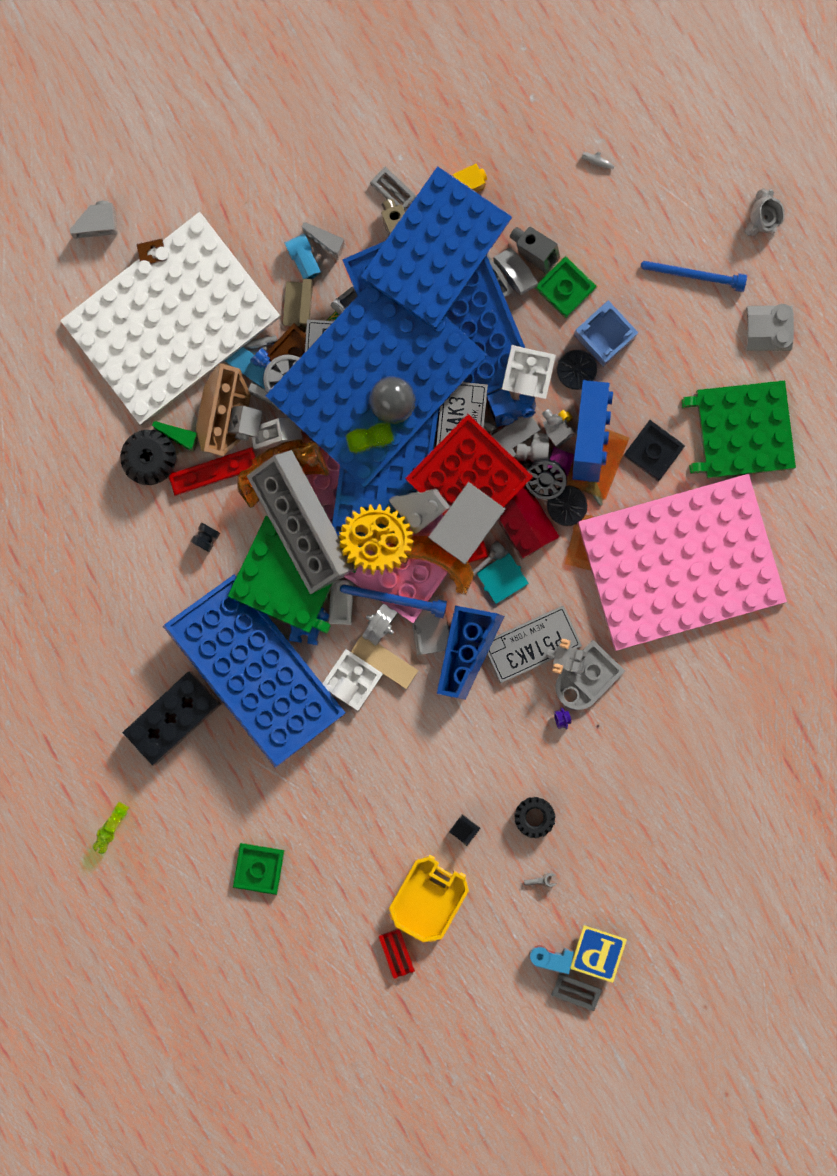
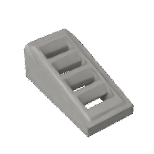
M303 222V232L332 256L339 259L345 245L344 238Z

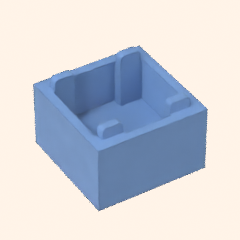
M609 300L574 332V336L603 367L638 335L637 330Z

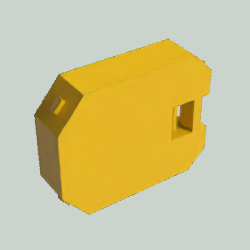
M432 855L415 860L389 906L391 913L389 915L391 920L394 921L395 926L422 942H434L443 938L469 892L465 878L466 875L456 871L452 874L439 867V861L435 860V857ZM435 870L449 877V881L435 875ZM433 877L446 885L445 888L434 883L430 878Z

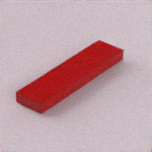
M253 447L171 473L168 477L174 496H178L254 471L259 465Z

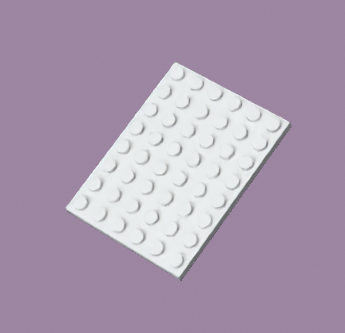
M198 212L163 240L164 247H159L158 249L154 247L148 251V255H152L153 258L157 257L159 260L166 261L150 264L146 260L140 262V259H138L60 320L141 426L213 371L218 363L222 364L281 318L201 212Z

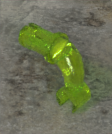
M121 802L117 803L111 816L102 828L97 831V839L93 844L94 851H97L98 847L100 848L98 851L100 854L107 851L109 843L115 837L114 832L120 820L123 821L130 807Z

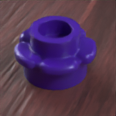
M560 708L559 711L554 712L558 729H568V724L572 723L569 711H564L563 708Z

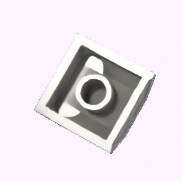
M779 304L777 306L746 307L748 314L746 351L792 350L794 339V313L792 306Z

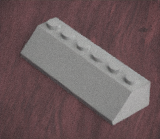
M292 450L274 455L247 475L310 594L332 584L355 570L352 562L347 563L348 556L342 555L344 548H340L341 540Z

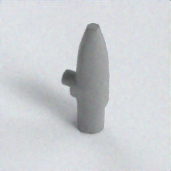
M583 152L582 159L603 168H614L613 164L600 157V152H597L596 155Z
M276 335L250 341L244 348L253 349L260 347L267 350V346L275 344L278 339Z

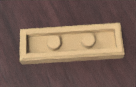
M362 636L351 651L405 689L408 688L419 671L380 644L375 646L368 639L362 638Z

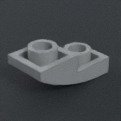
M512 248L494 256L493 262L507 276V282L519 295L537 287L538 283L532 272Z

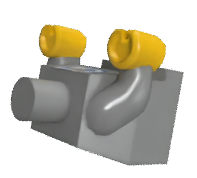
M547 409L542 413L546 419L543 422L546 432L556 446L560 447L577 434L574 428L567 426V423L573 419L570 412L562 410L558 414H552Z

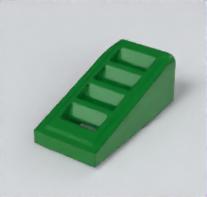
M157 421L153 422L152 426L158 432L163 433L186 449L195 451L198 440L196 432Z

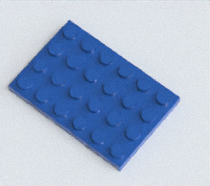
M437 166L363 272L361 279L436 329L511 221L512 216Z

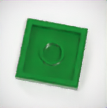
M567 256L535 287L565 319L597 288Z
M240 843L233 888L277 895L285 850Z

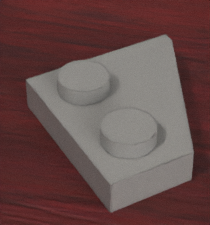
M437 489L427 490L422 493H410L404 496L397 495L389 500L401 517H405V522L410 524V528L415 534L450 508Z

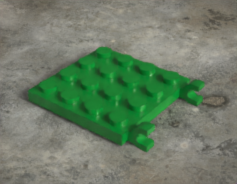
M785 380L700 389L696 391L697 397L688 396L681 399L682 408L698 407L705 461L691 463L689 465L690 474L706 472V478L708 479L796 468Z

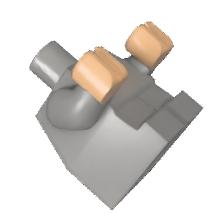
M561 639L562 643H560V647H557V651L548 650L547 658L554 660V668L552 669L554 673L562 674L564 670L581 675L587 656L586 652L571 648V641L567 639Z

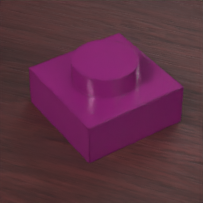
M554 447L549 459L560 463L562 468L565 469L566 475H568L575 454ZM548 465L549 471L552 468V465Z

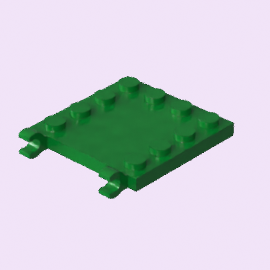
M265 515L228 597L307 633H311L312 628H315L327 634L331 627L329 623L317 618L333 583L310 594L270 518Z

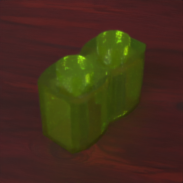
M388 423L375 424L368 430L356 429L346 435L349 451L353 454L366 453L373 447L385 448L395 442L391 425Z

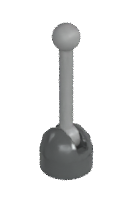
M496 540L490 546V556L469 575L463 576L462 582L469 584L471 578L492 559L500 560L504 558L508 551Z

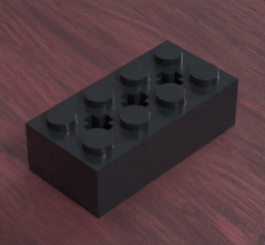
M188 671L122 733L149 763L154 766L222 704L193 672ZM185 698H192L194 700L192 708L184 707ZM168 714L177 715L175 718L177 720L176 723H169L167 721L169 719L167 717ZM152 729L160 730V733H158L160 735L159 739L151 737Z

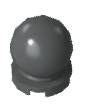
M390 376L379 380L373 386L369 400L373 413L386 424H399L406 421L414 411L416 401L413 389L407 381L399 377Z

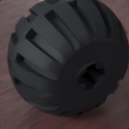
M155 430L138 431L132 434L123 444L120 454L121 466L125 474L136 483L142 485L158 484L167 479L174 470L176 464L175 447L163 433ZM147 451L153 454L148 462L142 459Z

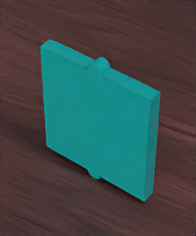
M510 553L477 573L484 585V591H488L495 604L529 584L521 572V566L516 564Z

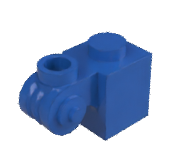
M503 389L487 394L488 405L497 427L510 425L521 416L523 418H530L536 413L535 396L520 394L519 400H514L510 392Z

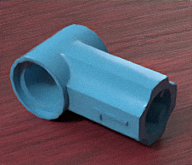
M304 233L284 242L292 261H295L303 279H313L321 274L320 268L312 254V248Z

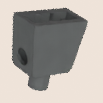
M515 227L511 232L510 238L516 242L518 253L545 274H548L560 259L558 244L532 227H528L525 232Z

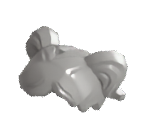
M763 188L756 193V202L750 214L751 222L748 223L744 231L747 236H754L759 232L775 233L777 227L784 221L783 204L780 200L773 197L774 191L772 189L766 190Z

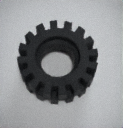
M530 797L520 802L514 814L517 828L522 834L530 838L546 836L548 832H551L553 825H555L556 816L553 807L546 800L539 797ZM531 809H539L543 813L544 819L539 826H531L527 823L526 815Z

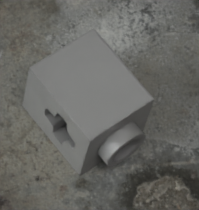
M233 406L228 433L236 434V439L248 441L249 437H258L262 411L246 406Z

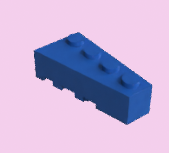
M583 380L572 480L599 482L601 465H606L607 452H603V445H608L609 432L605 431V425H610L611 411H607V404L612 405L613 392L609 391L610 383Z
M455 605L437 694L466 700L505 616Z

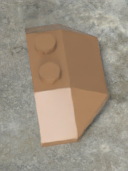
M218 363L204 385L196 425L198 440L203 452L224 456L241 441L235 438L236 434L228 433L232 407H249L251 398L239 368Z

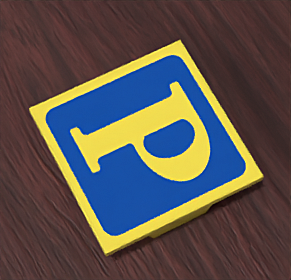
M584 925L570 969L613 983L627 939Z

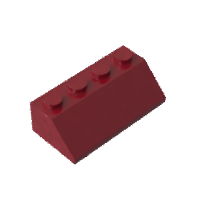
M526 485L503 507L505 510L497 520L521 560L560 538L538 500L528 491Z

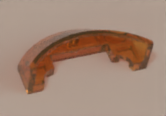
M300 439L287 441L264 451L252 460L253 464L249 469L241 471L237 476L239 494L250 508L254 507L259 502V498L247 475L274 455L291 450L305 475H329L330 473L319 445L314 441L303 443Z
M412 536L413 546L410 547L411 554L406 555V563L400 562L407 564L409 559H419L438 565L450 574L449 579L455 582L456 593L467 596L474 577L469 562L462 563L428 538L429 536ZM392 543L389 545V547L393 548L396 547V545Z

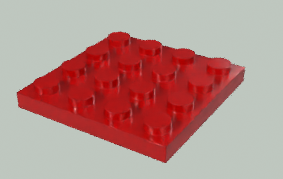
M467 414L405 480L420 493L437 489L450 507L469 482L504 507L533 476L480 424ZM449 508L442 513L443 516L446 514Z

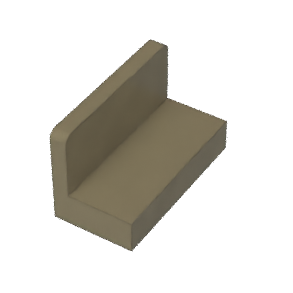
M303 279V283L286 282L284 326H291L295 323L298 327H307V319L310 320L313 289L311 279Z

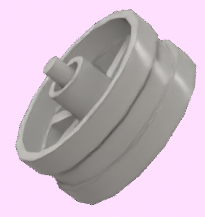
M383 603L375 615L366 616V619L369 620V625L362 638L368 639L373 645L377 646L384 634L387 635L389 633L392 635L394 633L391 630V623L398 612L391 610Z

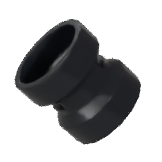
M201 522L198 527V534L194 535L190 542L210 552L213 547L211 543L218 539L221 533Z

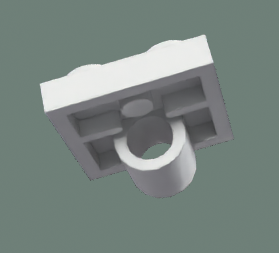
M511 345L502 389L546 399L556 355Z
M345 649L322 684L333 695L359 711L383 673Z

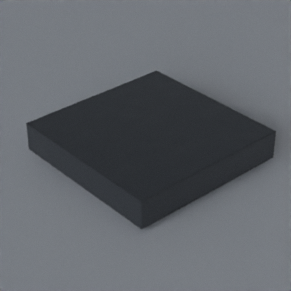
M649 420L623 456L659 482L686 445L652 420Z

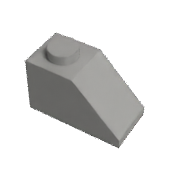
M98 201L96 205H90L71 227L70 234L72 237L77 239L118 234L114 205L109 203V201Z

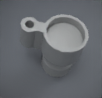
M535 433L531 446L517 443V461L524 462L528 459L533 463L537 460L548 459V434Z

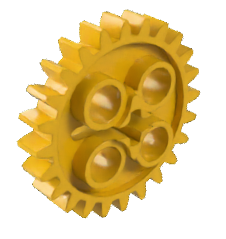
M380 504L377 510H374L372 505H369L368 511L360 507V514L353 511L352 518L346 517V524H342V532L339 536V539L342 540L340 541V548H344L342 555L348 556L347 563L355 561L354 569L362 566V573H365L367 569H371L372 575L375 574L376 570H379L380 574L383 575L384 569L387 568L392 573L393 565L399 569L401 566L400 561L406 563V555L411 554L410 547L413 546V540H411L413 532L408 531L410 524H403L405 521L404 516L397 518V510L391 514L389 513V506L383 511ZM384 524L386 528L382 529L377 527V525ZM363 532L366 536L360 537L356 533ZM394 543L396 547H388L386 544ZM373 551L375 552V555L370 556L367 555L365 552Z

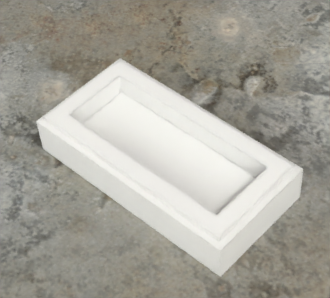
M337 580L331 587L329 624L351 625L353 595L340 591V586L343 584L354 586V583L350 580Z

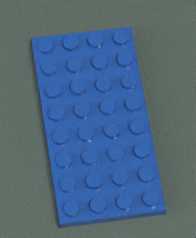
M234 574L165 623L163 628L276 768L344 716L346 712L267 614L228 597L236 579Z

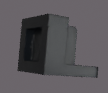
M461 814L449 830V833L468 846L481 828Z

